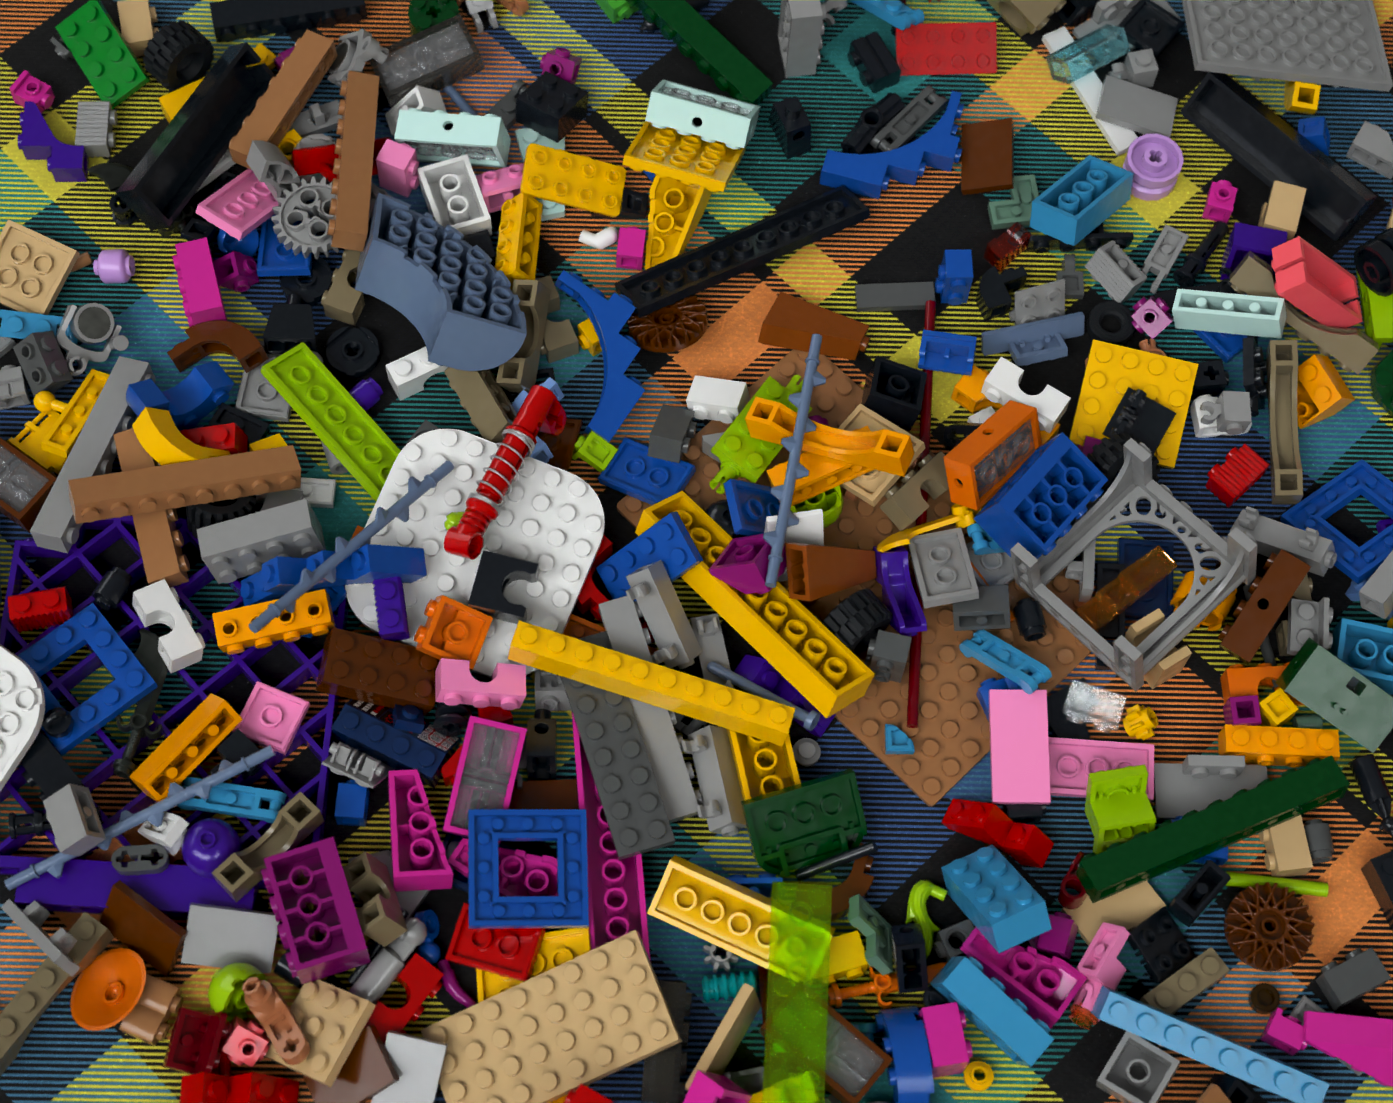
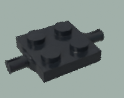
M1247 335V338H1243V386L1246 392L1250 393L1251 417L1259 415L1258 410L1265 409V399H1268L1267 382L1265 383L1267 359L1263 357L1262 347H1258V336Z

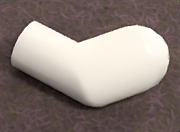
M615 227L605 228L596 234L583 229L579 242L601 250L614 244L618 239L619 233Z

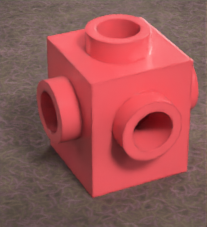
M235 1015L229 1025L226 1037L220 1041L221 1051L227 1053V1057L235 1064L242 1066L245 1063L253 1067L257 1060L261 1061L265 1057L269 1049V1041L261 1024L254 1020H250L248 1023Z

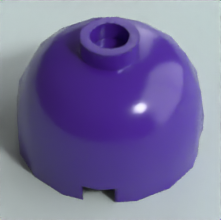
M206 818L197 821L188 828L183 836L181 850L183 860L191 872L202 878L214 879L212 872L234 852L242 851V845L239 835L230 824L221 819Z

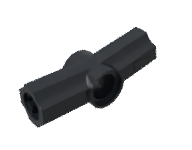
M889 92L873 107L864 109L858 122L841 142L840 148L845 153L862 154L875 135L905 108L901 97L896 93Z

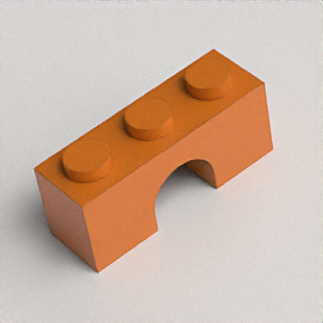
M1290 662L1283 664V666H1273L1271 663H1261L1255 667H1245L1243 664L1229 666L1220 677L1224 705L1229 697L1258 695V687H1274L1272 679L1277 681ZM1285 692L1296 706L1304 705Z

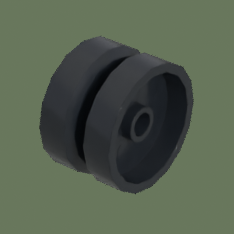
M1393 228L1379 233L1374 239L1358 246L1354 252V263L1360 278L1371 291L1383 297L1393 294Z

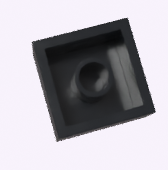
M546 71L516 98V122L558 143L587 116L588 92Z
M876 356L866 376L861 404L901 429L910 431L921 412L927 373Z

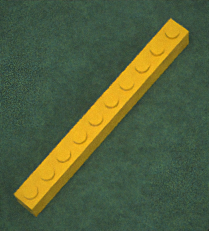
M520 620L509 649V660L779 746H783L795 712L793 707Z

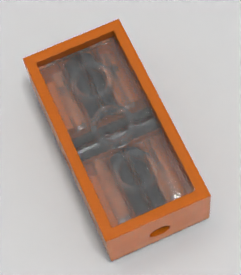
M1009 400L943 457L951 502L978 511L998 492L1027 458L1042 445L1037 408Z

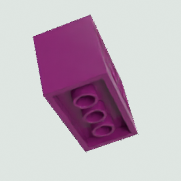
M334 837L263 858L266 868L261 869V873L268 894L274 893V896L269 897V901L276 921H282V924L277 925L284 949L290 948V952L285 953L293 978L298 976L301 984H305L371 963Z

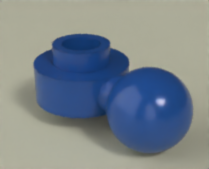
M432 910L419 911L415 914L414 918H418L426 925L427 937L419 946L417 954L433 965L441 956L439 946L434 943V939L439 934V920Z

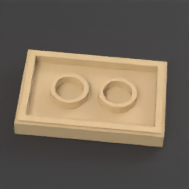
M1145 881L1096 903H1092L1087 895L1079 908L1067 909L1063 907L1061 911L1072 917V920L1078 926L1077 932L1089 946L1103 922L1122 926L1128 930L1134 926L1137 927L1159 909L1167 905L1148 881Z

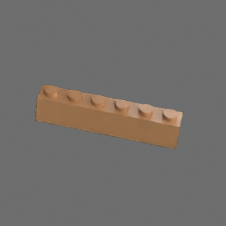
M308 29L302 38L297 39L294 50L289 57L284 59L280 71L276 76L272 77L268 89L263 96L258 98L250 116L244 119L241 130L237 136H233L230 140L229 151L234 163L251 169L246 159L252 140H262L270 142L277 147L279 146L338 56L334 40Z
M133 428L113 434L122 472L161 466L140 444ZM172 508L132 515L148 583L151 585L165 579L169 588L189 582L187 571L190 570V564L186 555L182 553L181 546L184 545V539L180 530L176 528L175 521H178L176 509Z

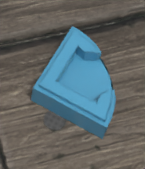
M885 724V754H914L915 749L912 740L897 726Z

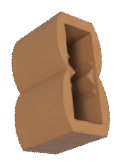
M146 974L142 995L133 1010L122 1020L119 1029L129 1036L156 1046L158 1041H163L168 1034L170 1025L167 1022L171 1014H176L182 1005V991L177 986Z

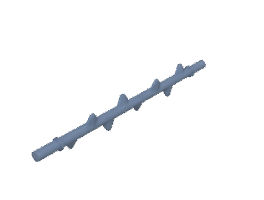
M812 334L808 357L805 359L806 368L801 392L790 394L788 398L798 408L793 436L781 439V444L790 452L784 484L772 487L770 492L780 501L775 531L763 534V539L772 547L771 554L768 555L769 565L765 586L769 588H775L777 584L780 563L783 562L782 552L787 527L799 524V519L790 511L796 479L809 475V470L800 464L799 461L804 434L816 430V425L808 418L813 387L826 383V378L816 371L817 366L820 364L819 354L823 338L820 334Z
M447 460L430 475L427 474L423 481H419L411 476L408 479V493L387 510L378 507L375 520L349 542L338 536L335 539V553L312 572L304 568L301 573L300 582L274 604H269L268 609L249 623L250 630L257 633L275 617L281 616V612L284 610L293 613L296 600L322 578L330 583H334L336 581V567L358 548L370 544L371 538L394 518L397 517L401 521L407 522L409 520V506L429 489L435 488L437 483L454 469V465Z
M269 745L245 758L241 757V760L233 764L227 760H222L218 772L186 788L181 787L175 782L170 783L167 798L135 814L127 810L122 811L119 822L103 830L106 839L96 846L104 851L108 850L112 838L145 821L160 827L165 811L195 796H199L204 800L208 799L212 787L244 771L248 772L255 765L275 756L276 753L273 747ZM59 852L37 864H31L29 868L5 879L4 883L10 891L34 878H40V875L45 872L60 878L64 863L77 856Z

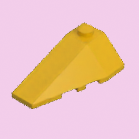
M655 175L649 195L650 213L648 214L649 228L646 241L645 270L684 253L704 214L712 193L711 191H708L703 186L696 184L686 185L674 178H660Z

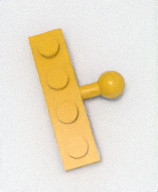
M91 369L69 403L56 400L55 396L49 391H40L35 395L34 406L37 410L41 412H49L51 410L61 412L41 442L43 451L64 458L68 457L110 374Z

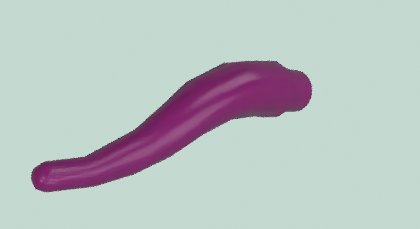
M446 959L439 961L437 966L439 971L444 974L441 981L446 991L457 1002L467 1008L475 1005L476 1002L460 987L449 961Z

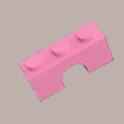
M441 658L435 671V702H443L449 706L468 704L476 708L493 706L501 707L504 710H514L516 708L520 709L526 698V665L497 663L490 682H480L471 675L469 660Z

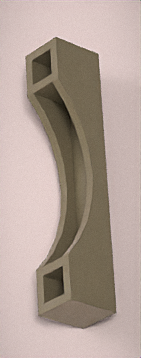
M1249 251L1231 273L1229 280L1232 283L1231 287L1237 293L1243 295L1246 293L1247 295L1283 298L1275 291L1274 284L1276 281L1271 265L1252 251ZM1284 299L1287 316L1284 326L1289 324L1296 329V335L1302 340L1308 342L1310 339L1318 345L1316 347L1317 350L1324 356L1330 357L1332 355L1339 360L1338 365L1349 373L1354 371L1359 375L1379 351L1378 343L1358 328H1338L1315 322L1301 314Z
M1270 340L1266 350L1271 501L1272 504H1297L1303 497V473L1299 451L1297 419L1298 343L1297 340Z
M84 912L68 931L77 940L68 953L81 967L73 977L47 957L1 1012L0 1076L17 1057L29 1033L53 1000L113 940L114 936L109 929L88 913Z

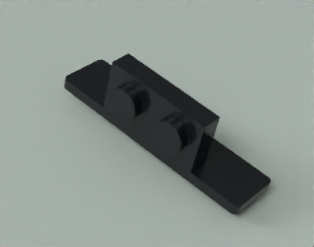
M1102 222L1075 246L1065 244L1061 240L1049 235L1029 237L1026 249L1035 253H1046L1049 250L1071 252L1075 249L1097 251L1101 246L1112 240L1116 241L1119 248L1125 249L1130 246L1134 235L1133 232L1104 233Z

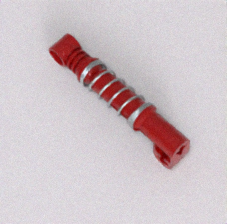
M533 385L513 423L506 426L502 432L503 441L496 444L498 447L496 454L490 455L492 462L489 467L483 468L485 475L482 480L476 481L478 485L477 493L471 492L465 503L467 507L466 512L462 515L458 525L449 528L445 535L444 549L447 553L471 560L476 559L480 555L484 543L483 535L490 522L496 520L497 516H499L501 512L500 507L505 505L504 496L512 492L511 483L519 479L518 470L525 467L524 458L531 456L537 443L536 436L538 432L559 435L564 430L566 425L565 410L555 394L549 389L540 385Z

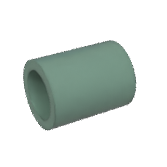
M1319 715L1293 716L1292 728L1323 729L1322 718Z

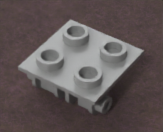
M1065 279L1014 292L1013 311H1009V318L1011 322L1015 321V325L1065 315Z
M333 742L329 749V753L332 755L322 762V765L329 767L333 773L345 775L355 780L358 785L372 789L388 776V771L395 770V768L342 742L338 744Z

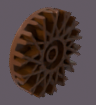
M691 295L686 299L679 300L672 305L663 307L640 318L633 312L627 321L630 337L637 342V346L656 353H669L685 349L696 343L704 335L708 327L705 304L702 303V300L698 302L696 295Z
M1267 882L1264 885L1256 883L1253 887L1248 886L1231 901L1224 917V933L1231 950L1242 962L1258 970L1273 972L1293 966L1307 953L1308 948L1312 944L1311 940L1314 937V934H1312L1314 923L1311 922L1313 916L1309 917L1307 913L1309 906L1302 904L1304 902L1302 898L1298 900L1294 896L1295 891L1288 892V887L1282 889L1277 887L1278 883H1274L1271 886ZM1264 925H1267L1271 931L1266 930Z

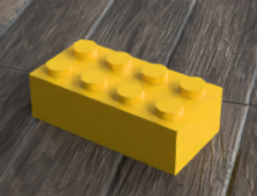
M727 729L743 801L801 783L789 732L783 746H779Z

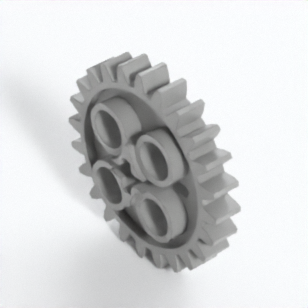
M313 176L311 183L307 184L304 178L301 179L302 186L298 187L295 183H292L293 191L290 192L284 189L285 199L277 197L276 200L279 206L272 208L275 216H272L271 219L274 224L273 230L275 234H278V241L284 244L286 250L292 248L295 256L302 251L306 259L310 253H313L315 259H318L320 252L329 257L330 249L338 253V248L331 247L332 236L327 235L329 219L334 217V215L328 214L331 198L335 199V195L331 194L332 182L328 185L326 177H323L321 182L317 183L315 176ZM308 200H315L311 204H305ZM296 221H302V223L297 226L292 225ZM325 231L323 235L315 236L318 232Z

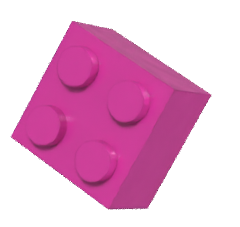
M957 1002L921 1008L916 1020H922L924 1024L933 1078L962 1074L970 1062L969 1058L973 1057L970 1040H965L963 1028H966L964 1011L958 1009Z

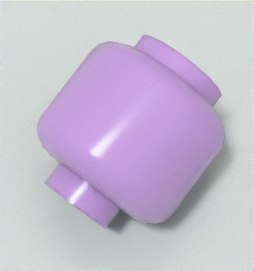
M125 249L102 250L99 253L98 259L94 260L93 269L95 275H99L101 281L105 284L127 283L131 276L135 274L134 257L129 255Z

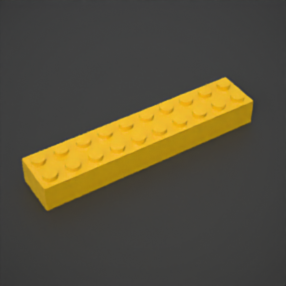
M680 491L643 510L635 531L638 536L669 513L678 512L703 558L702 562L683 574L681 578L826 719L865 695L875 673L797 599L789 598V591L778 581L776 587L767 593L744 594L710 574V567L733 538L684 491Z

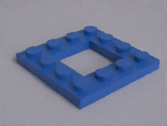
M1363 459L1281 515V523L1304 531L1309 527L1319 531V536L1333 540L1335 552L1337 553L1334 566L1357 584L1373 575L1393 550V524L1358 547L1325 519L1360 495L1393 519V482Z
M93 603L18 655L19 658L34 670L41 682L45 696V714L53 708L63 707L40 677L86 644L90 646L115 678L110 684L69 712L74 720V726L68 735L62 738H54L47 734L43 725L41 726V729L62 756L158 687L153 678Z
M468 809V929L588 928L586 809ZM498 841H557V896H499Z

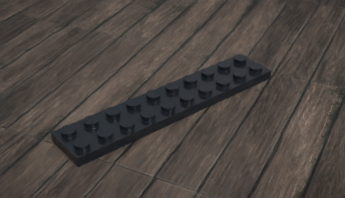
M842 185L614 283L618 295H625L633 302L632 305L636 307L634 313L640 318L686 297L695 295L709 287L718 285L732 277L741 275L755 267L764 265L771 260L787 255L794 250L810 245L817 240L833 235L840 230L856 225L870 218V210L850 190Z

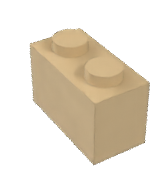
M149 0L117 1L123 38L136 57L145 56L144 50L148 47L147 43L154 37L157 31L159 32L158 27L154 28L153 23L158 22L155 6L150 7Z
M1301 815L1258 833L1260 841L1265 844L1267 852L1264 856L1265 866L1267 870H1271L1272 877L1284 878L1306 875L1313 868Z

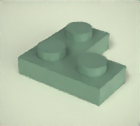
M1034 174L1014 176V189H1009L1011 200L988 203L987 208L992 230L1012 228L1017 223H1019L1017 227L1030 226L1032 201L1039 196Z
M860 894L849 898L848 920L854 928H857L866 937L865 959L867 963L883 976L893 972L892 926Z

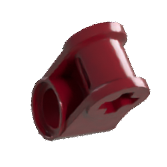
M1082 851L1073 860L1058 892L1059 903L1067 909L1079 908L1088 895L1076 875L1080 860L1085 855ZM1066 889H1075L1079 894L1070 895Z

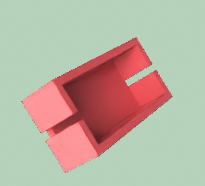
M1300 236L1271 249L1273 257L1271 265L1276 278L1274 287L1280 297H1283L1294 307L1302 310L1307 316L1327 326L1349 328L1363 322L1360 301L1356 299L1345 305L1343 304L1359 297L1356 277Z

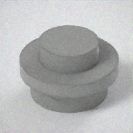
M810 738L798 740L793 746L795 761L802 766H812L817 763L821 755L819 744Z

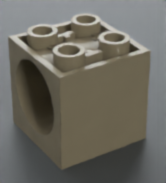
M987 0L1020 36L1028 32L1032 35L1037 29L1040 30L1050 20L1048 17L1054 12L1059 11L1067 2L1066 0Z

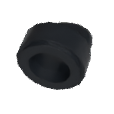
M57 707L49 710L44 715L42 725L51 737L62 738L72 731L74 720L66 709Z

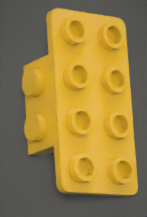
M531 143L526 148L520 191L524 195L610 217H617L621 209L626 170L624 167L598 161L588 156H579L562 149H553Z

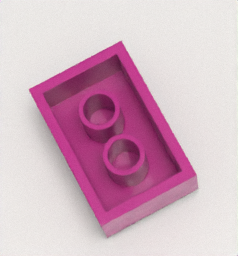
M207 237L175 244L177 255H173L172 258L178 274V285L183 297L182 303L189 327L213 320L227 321Z

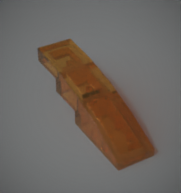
M1158 545L1121 571L1116 579L1101 588L1092 599L1074 612L1097 632L1151 590L1178 565Z

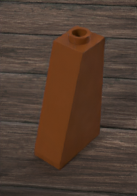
M780 292L763 321L758 342L809 352L812 334H820L823 337L820 349L821 355L855 361L860 351L865 352L869 344L870 337L866 336L869 325Z
M796 542L785 543L789 598L813 601L877 578L875 551Z

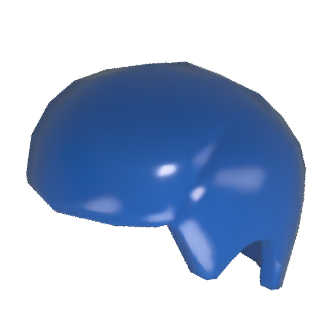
M222 229L219 230L216 238L218 248L224 255L235 251L252 257L259 246V233L256 229L240 241Z

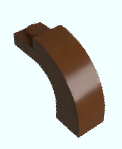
M224 320L202 322L186 329L185 332L189 339L178 343L167 352L180 373L202 358L215 353H224L234 357L246 373L269 359L253 333L237 323Z
M867 855L855 860L848 878L836 887L823 889L799 882L791 908L822 923L838 920L848 915L849 898L860 894L865 899L870 890L874 876L863 872H870L874 857Z

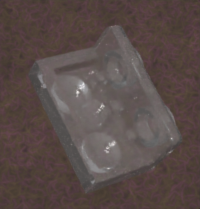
M1072 679L1062 713L1067 715L1066 720L1082 725L1083 721L1093 723V728L1101 732L1110 733L1111 729L1118 731L1119 720L1127 696Z

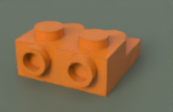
M444 595L436 597L435 600L431 599L424 612V615L428 616L425 626L420 625L414 636V641L418 642L416 650L439 660L441 658L469 660V668L473 670L493 617Z

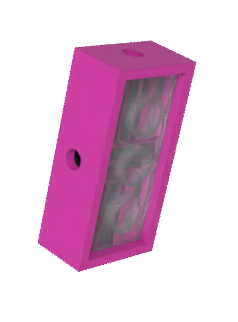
M475 716L469 717L442 832L468 837V809L509 808L527 731L526 728Z

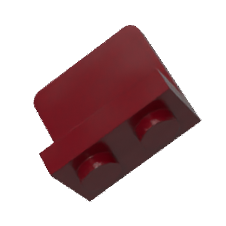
M180 1007L162 1067L190 1075L202 1072L211 1073L212 1069H216L221 1058V1051L218 1050L221 1039L226 1037L229 1029V1021H226L227 1013L221 1011L209 1015Z

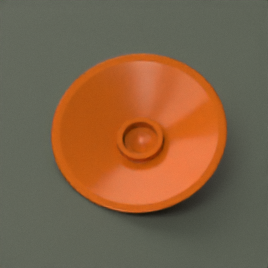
M128 948L111 949L98 955L80 973L70 998L72 1017L80 1027L90 1031L104 1030L122 1021L133 1010L142 995L146 982V968L141 956Z

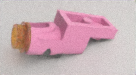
M1103 922L1076 968L1087 979L1075 995L1074 1003L1070 1008L1071 1014L1069 1018L1084 1029H1090L1092 1025H1096L1098 1021L1100 1022V1019L1095 1017L1091 1011L1102 985L1118 991L1117 986L1126 972V968L1117 959L1118 954L1130 935L1125 927Z

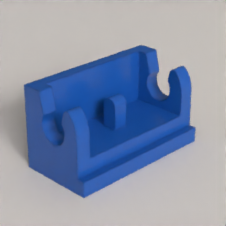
M923 329L918 368L971 376L977 337Z

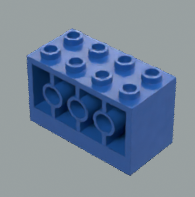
M1061 432L1038 447L973 519L1010 557V549L1017 543H1020L1038 559L1042 554L1046 556L1056 547L1057 544L1054 541L1058 536L1061 538L1073 527L1070 524L1074 518L1077 520L1088 510L1086 504L1089 501H1095L1104 492L1101 487L1108 479Z

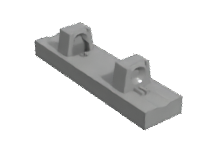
M338 100L319 105V103L310 105L309 110L300 112L289 131L294 129L304 138L307 135L324 134L335 130L338 119H342V115H338Z
M1097 499L1086 504L1088 510L1085 514L1097 503ZM1074 518L1070 524L1073 526L1079 519L1076 520ZM1096 539L1081 552L1080 561H1072L1065 568V578L1079 580L1078 602L1090 603L1094 590Z
M10 899L2 905L1 909L56 965L72 977L81 967L68 955L77 940L62 927L51 937L41 928L50 915L44 906L34 900L23 910Z

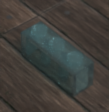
M1106 24L1046 56L1052 79L1070 84L1130 52V47L1124 28Z

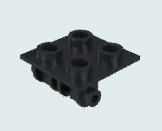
M1128 387L1103 435L1111 438V434L1115 433L1119 436L1121 433H1128L1130 436L1134 435L1155 453L1176 413L1146 397L1147 394L1140 389L1135 391Z
M1165 906L1137 927L1134 926L1127 930L1130 935L1126 941L1130 943L1133 950H1139L1135 953L1136 957L1143 956L1140 963L1144 964L1147 962L1144 968L1148 972L1150 980L1154 979L1156 983L1159 982L1161 984L1196 957Z

